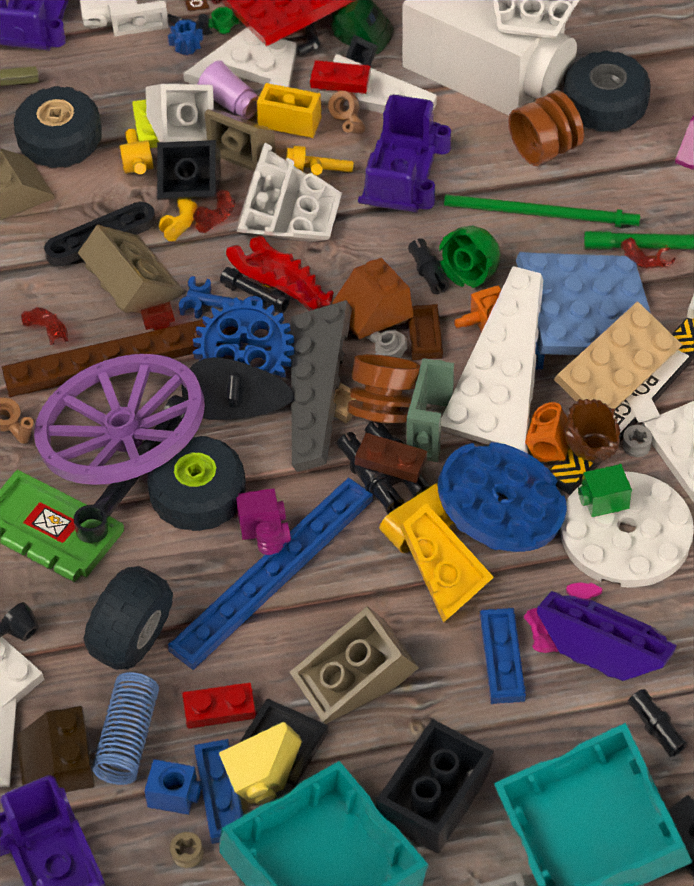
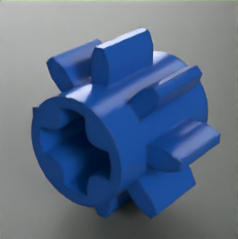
M181 20L170 27L171 33L168 34L169 46H175L176 53L190 55L201 48L200 41H203L202 29H196V22Z

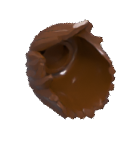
M579 399L577 404H573L569 408L570 414H568V421L565 427V441L568 447L577 457L582 458L584 461L598 463L611 459L612 455H615L619 448V435L621 431L618 419L613 417L615 409L609 408L601 400L585 399L583 401Z

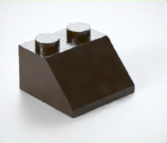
M82 706L47 711L17 734L22 786L51 775L56 779L59 788H64L65 793L95 788L88 732Z

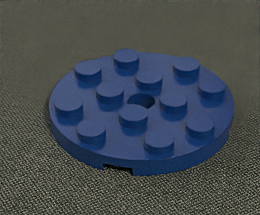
M490 442L489 446H475L474 443L464 445L447 458L438 478V494L441 504L456 527L461 532L466 533L493 550L525 552L539 549L554 539L566 517L565 496L560 495L555 485L557 482L555 476L546 466L530 454L506 444ZM497 493L504 494L508 499L499 501Z

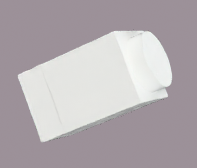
M405 0L403 3V67L506 115H509L512 110L526 103H531L541 96H546L552 91H561L565 84L566 74L575 62L577 44L574 38L564 34L565 25L557 39L498 32L493 0Z

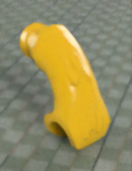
M191 199L177 200L180 215L176 217L165 215L160 219L159 230L164 233V238L168 241H176L191 226L195 219L198 205L191 201Z

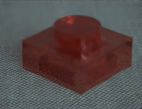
M170 301L141 310L146 330L151 328L153 330L167 328L170 326V323L175 322Z

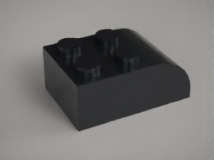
M431 719L376 799V808L404 836L439 854L480 792L490 771L494 751Z

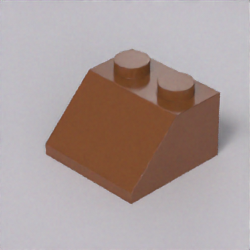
M382 257L354 268L331 303L332 305L345 300L348 301L352 307L349 329L358 339L414 317L410 287Z

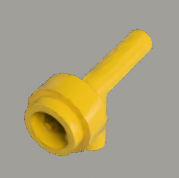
M293 145V148H287L285 160L287 158L293 160V166L302 172L304 167L311 168V172L314 175H320L323 169L353 172V161L305 156L306 148L303 146Z

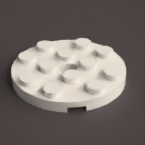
M625 472L632 488L630 508L597 517H591L587 505L582 506L580 502L578 488L574 490L566 501V517L560 528L561 541L570 560L589 577L599 582L604 579L621 583V587H643L668 578L685 562L694 534L693 519L683 498L668 484L645 474ZM622 522L623 525L628 524L636 528L635 531L627 533L620 531L618 527Z

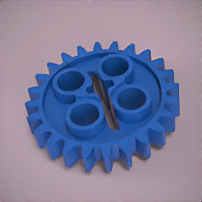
M236 297L234 298V306L229 307L225 301H222V311L212 307V319L206 316L202 317L203 324L206 327H196L197 335L200 337L193 339L194 346L198 348L193 351L195 359L221 358L229 355L235 361L250 365L252 360L261 358L266 362L263 366L257 368L280 377L286 376L282 366L291 367L292 365L291 359L287 356L294 355L295 353L294 347L290 346V344L294 343V336L287 334L291 331L290 324H282L284 321L283 313L274 316L275 308L273 305L264 310L263 300L260 299L256 306H253L250 297H247L245 305H240ZM232 326L238 329L233 335L222 333L227 327ZM259 329H264L269 332L267 336L263 338H258L253 335L255 331ZM243 343L248 344L245 350H239V348H242ZM271 347L270 351H266L265 349Z

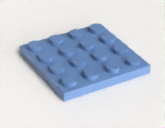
M519 252L516 263L518 268L541 273L543 277L537 341L540 354L579 355L637 301L651 314L634 256Z

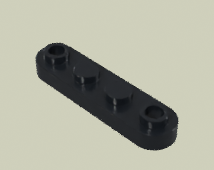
M135 202L52 237L44 245L46 260L51 265L64 266L81 259L78 252L97 225L135 235L145 232L155 224L154 208L146 202Z

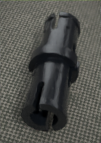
M418 239L420 248L416 241L413 240L409 244L408 250L417 263L419 275L426 279L433 294H440L437 285L442 293L449 288V282L440 269L439 259L432 255L424 239Z
M646 689L637 691L629 698L628 703L645 723V730L649 735L653 734L669 757L678 755L687 747L688 743L670 722L671 717L669 714L657 706Z

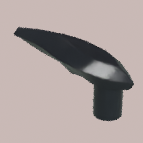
M167 14L168 19L174 24L181 20L196 22L191 19ZM200 14L198 22H196V29H202L203 36L213 34L209 28V16L207 14Z
M312 23L305 26V36L308 41L297 46L302 57L314 50H318L321 45Z

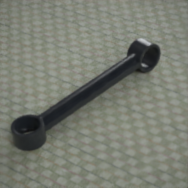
M173 395L166 403L164 410L187 401V399ZM185 413L156 425L154 430L174 431L182 421ZM145 440L137 449L139 456L152 450L162 442ZM141 476L111 483L94 505H86L76 511L74 515L75 532L81 541L95 543L106 537L108 533V517ZM90 519L102 522L95 528L80 526L83 522Z

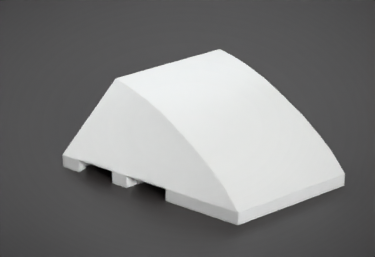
M493 0L498 32L557 39L579 0Z
M264 143L238 221L237 232L294 241L329 240L342 193L314 174H305L293 166V160L290 158L284 160L271 151L273 147Z

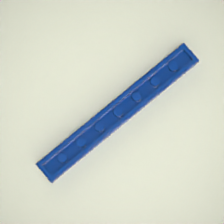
M348 477L290 531L291 542L284 543L282 550L278 553L264 555L168 644V651L194 670L373 501V494Z

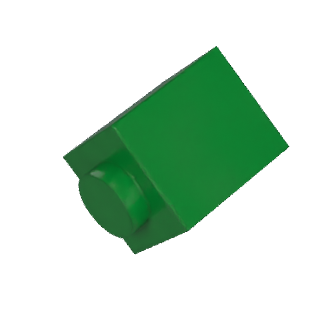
M622 464L583 472L582 486L578 487V495L582 506L587 505L591 517L630 508L632 488Z

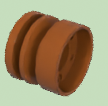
M552 91L546 96L539 97L535 102L526 103L512 110L509 114L508 124L513 143L519 154L532 166H540L554 159L558 154H565L570 149H575L583 143L584 128L580 114L570 98L561 91Z
M362 354L355 356L352 378L365 386L350 389L349 395L356 400L348 402L347 411L352 415L373 422L406 423L412 395L403 392V390L415 388L420 364L411 360L386 355Z

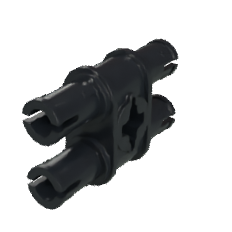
M370 422L365 428V433L403 443L401 439L391 435L384 426V423L375 422L378 426L376 427L373 422ZM348 432L347 435L350 441L345 434L338 439L337 446L349 459L351 472L357 474L365 485V490L377 497L388 514L393 511L391 506L396 509L405 503L393 485L403 482L413 495V498L431 487L422 474H420L417 483L355 465V455L361 444L353 432Z

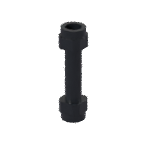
M226 267L220 276V282L225 287L233 291L239 288L253 296L260 297L267 303V308L273 305L275 312L284 313L289 306L290 297L286 296L285 293L277 289L272 292L244 278L243 274L236 268Z

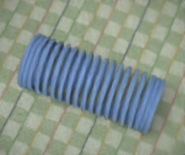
M126 672L116 677L92 766L94 774L103 781L117 785H126L136 780L144 744L149 732L151 717L153 716L155 701L159 692L158 684L151 677L136 672ZM123 681L139 682V683L129 682V683H122V684H120V682H123ZM122 686H138L150 691L151 693L148 694L147 692L142 691L140 689L124 688ZM125 701L131 702V703H134V704H139V705H142V706H144V707H138V706H135V705H130V704L125 703ZM123 707H129V708H132V709L140 710V711H142V712H135V711H132V710H127V709H125V708H123ZM121 712H125V713L137 715V716H140L141 718H135V717H133V716H128V715H125V714H123V713H121ZM121 718L131 719V720L137 721V722H139V723H133V722H130V721H125V720H123V719H121ZM119 723L132 725V726H135V727H137V728L126 727V726H123V725H121V724H119ZM119 729L129 730L135 732L136 734L123 732ZM116 734L126 735V736L132 737V738H134V739L124 738V737L118 736V735H116ZM116 740H122V741H126V742H129V743H132V744H125V743L118 742V741H116ZM114 745L123 746V747L129 748V749H131V750H126V749L118 748V747H116V746H114ZM114 751L123 752L129 755L118 754ZM103 764H108L112 767L119 769H127L130 772L116 771L106 767ZM98 765H100L102 768H104L105 770H107V771H109V772L104 771V770L101 769Z

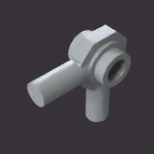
M388 330L383 333L378 331L365 337L375 343L376 355L400 358L407 349L405 335L396 330Z

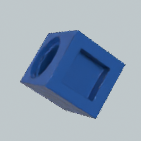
M154 759L144 790L147 807L189 815L192 802L198 803L202 787V782L197 781L195 767ZM173 785L182 786L178 790H168Z

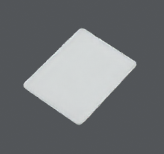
M649 393L627 399L639 423L660 417Z

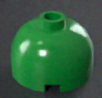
M473 225L457 228L447 234L439 245V251L442 250L443 260L440 261L441 267L447 277L458 286L463 287L465 283L468 286H472L471 288H476L489 280L499 267L501 256L499 245L494 236L486 229Z

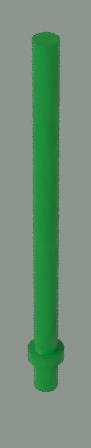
M445 194L444 206L612 223L615 224V227H621V225L639 226L640 214L623 213L622 209L612 212Z

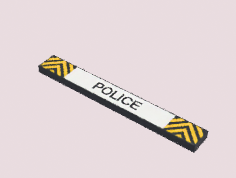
M686 318L672 333L682 344L680 349L628 398L649 393L653 403H655L694 359V319ZM627 399L615 409L613 417L618 419V425L621 429L619 435L621 441L624 431L628 427L635 425L638 421ZM569 448L566 459L557 460L549 470L557 479L556 487L571 495L582 484L583 472L595 470L601 462L592 463L591 461H584L582 458L577 457Z

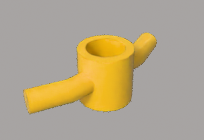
M135 129L126 130L127 144L119 145L124 174L132 172L144 174L146 170L153 169L149 141L139 142Z

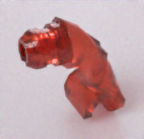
M220 190L217 193L216 199L218 202L216 209L209 210L207 207H199L195 210L193 220L197 222L196 229L200 233H207L221 222H224L232 213L236 202L231 197L229 191Z
M630 237L621 242L624 256H627L636 263V266L641 268L668 267L676 259L672 258L666 261L662 258L661 253L671 249L667 245L662 246L655 255H645L637 247L636 241Z
M37 306L31 311H24L21 314L24 326L29 327L34 324L47 326L46 331L50 345H55L54 341L58 338H63L65 342H68L67 328L56 314Z

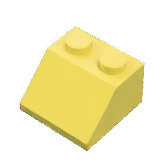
M282 722L219 752L235 793L251 804L256 802V805H262L273 800L276 797L275 793L283 790L302 741L292 728L285 722Z

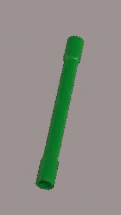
M585 231L584 249L694 250V234H638Z

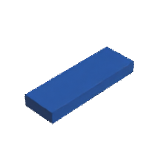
M514 608L480 610L491 704L525 702L526 693Z
M229 739L194 745L212 844L220 843L223 827L243 816L240 796L235 793L219 755V752L230 748Z

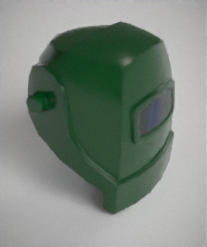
M355 0L332 12L331 28L334 36L346 45L350 46L353 36L357 35L379 46L376 54H379L391 40L394 28L390 20L385 17L381 9L372 0Z

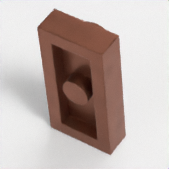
M365 433L355 455V465L417 483L427 460L426 450L369 433Z

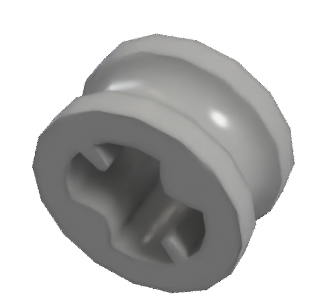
M642 425L628 427L624 431L622 442L625 453L632 457L647 455L651 449V431ZM636 438L639 442H643V443H642V444H638L636 440H632V439Z

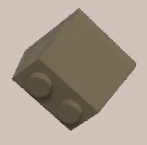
M207 109L204 112L207 140H216L221 152V159L255 172L264 143L273 147L271 150L273 153L276 151L274 130L225 111Z
M0 148V220L54 199L51 189L34 163L27 156Z

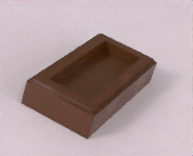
M438 304L412 306L414 317L408 319L412 360H422L423 358L443 359Z

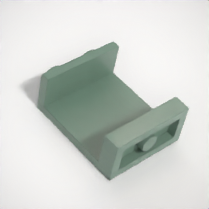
M423 358L406 418L407 445L426 450L427 461L438 462L441 452V413L425 410L427 404L447 407L454 392V363Z

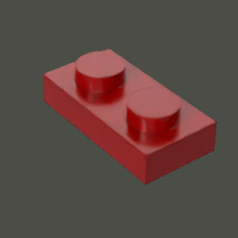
M315 60L310 77V88L367 94L371 66Z
M251 682L182 692L187 729L251 720L256 717Z

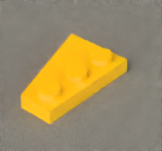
M427 503L400 526L443 623L494 578Z

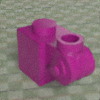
M275 488L239 493L236 501L242 540L257 538L258 550L265 555H273L281 551L283 544L291 542L288 522L281 523L282 520H286L283 500L277 501Z

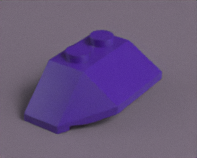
M550 591L537 608V614L559 653L570 657L577 663L588 665L603 672L608 677L617 678L621 681L663 668L677 647L654 627L589 599L572 595L562 596L558 592Z

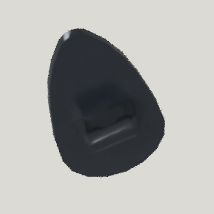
M218 357L203 358L189 368L196 376L203 392L205 403L204 419L235 420L267 415L282 409L294 399L293 390L275 375L235 360ZM181 384L182 398L189 400L188 391Z

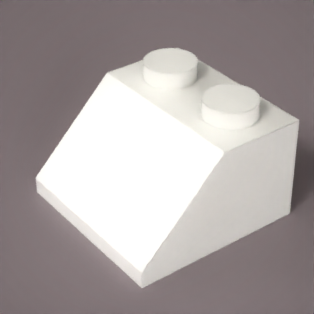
M157 84L146 87V114L159 142L207 140L204 112L207 109L214 110L213 85Z

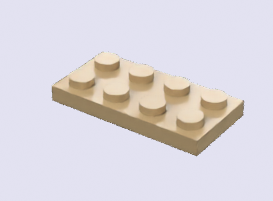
M637 301L558 373L554 380L576 402L579 399L583 401L585 399L601 400L609 408L616 409L675 354L682 344Z

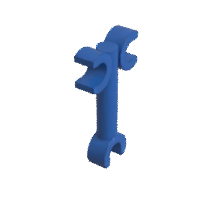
M196 276L189 278L187 296L179 302L180 315L184 316L188 308H195L194 313L197 319L202 316V305L223 309L222 301H225L229 307L234 306L233 298L211 294L210 279H207L203 286H196ZM250 296L252 305L256 306L261 298ZM246 299L244 301L239 300L240 305H245Z

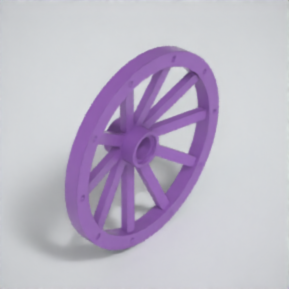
M134 354L112 358L79 372L63 383L48 398L36 420L34 429L35 444L45 465L61 478L75 483L92 485L126 481L158 468L173 458L188 444L198 430L203 418L205 407L203 392L194 373L187 366L172 358L154 354ZM138 372L128 406L120 407L109 378ZM149 373H160L172 377L138 411ZM100 382L111 411L105 415L75 397L90 386ZM181 384L187 389L189 400L151 415ZM68 406L102 426L54 425L64 407ZM185 413L182 421L174 431L148 429ZM51 436L97 437L57 453L51 447ZM143 440L162 442L152 450L139 456L137 447L142 444ZM105 446L89 466L67 461ZM117 450L128 452L130 460L105 465Z

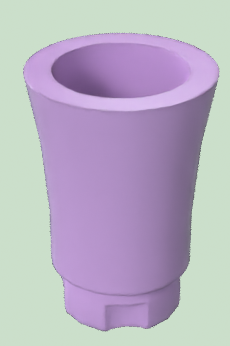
M215 61L204 70L197 85H213V101L225 107L234 115L241 116L243 119L248 120L254 116L257 111L259 97L223 61Z

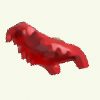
M258 235L250 240V248L254 253L247 256L239 245L227 248L226 255L231 264L240 273L257 280L263 286L277 288L298 300L309 311L331 305L333 291L330 290L326 294L322 291L320 285L315 284L316 275L310 274V267L307 265L302 268L301 259L294 261L292 254L274 249L263 236Z

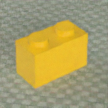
M265 83L257 101L258 124L266 126L271 130L314 138L322 119L321 93Z

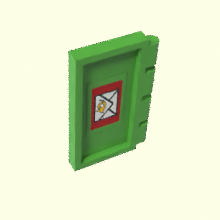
M18 469L0 489V543L21 555L27 553V558L48 569L54 567L55 573L73 582L77 581L81 575L86 578L124 532V525L122 522L109 516L107 519L108 533L106 537L99 542L86 543L77 537L74 525L76 511L86 506V504ZM90 519L83 522L80 526L95 528L102 522Z

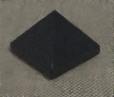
M354 35L345 58L362 65L371 66L379 46Z

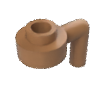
M347 91L334 93L328 103L330 114L336 119L347 120L343 124L345 132L362 134L365 131V125L357 115L359 110L357 97ZM346 101L349 102V109L347 111L343 109V104Z
M0 398V415H6L9 418L8 420L0 419V431H10L20 443H28L33 428V420L30 417H24L19 423L21 413L19 405L10 398Z

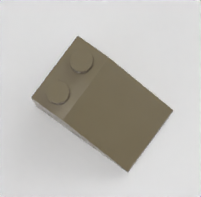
M367 606L289 673L322 722L327 724L394 690L419 667L385 619Z

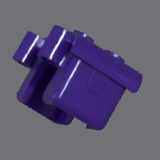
M0 0V45L47 51L51 47H62L66 43L62 18L69 0H9L8 5L6 0Z
M395 94L388 97L383 112L382 133L380 139L377 140L374 152L370 153L365 168V187L362 196L358 197L359 204L417 213L419 209H431L434 207L435 183L428 179L435 154L445 155L451 150V129L447 125L433 122L434 104L431 100Z
M45 776L8 791L1 796L3 812L0 813V856L11 853L24 886H106L78 820H76L65 790L64 788H59L53 776Z

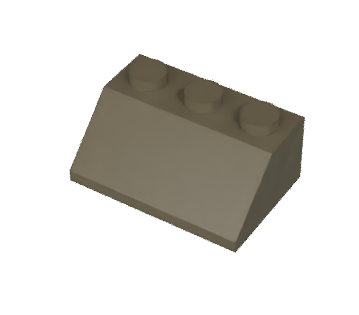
M97 225L78 252L85 261V267L97 276L101 281L100 286L116 300V306L126 313L146 314L180 297L184 292L138 235Z

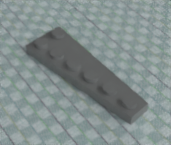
M347 300L291 316V335L294 336V343L291 346L294 347L295 352L294 355H291V389L294 392V399L291 402L292 466L297 472L327 464L333 428L332 421L336 410L334 396L335 390L339 389L340 385L338 372L340 364H343L345 353L342 348L344 339H347L352 312V307Z

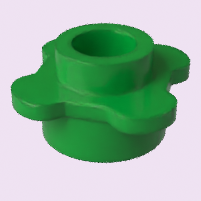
M227 7L214 9L211 13V19H209V28H215L221 34H228L234 25L239 24V19Z

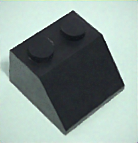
M216 140L157 143V200L217 197L221 181V152Z

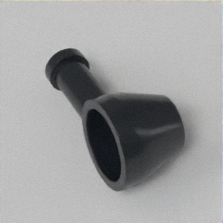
M25 602L14 606L0 622V637L8 633L22 641H26L37 632L39 625L33 611Z

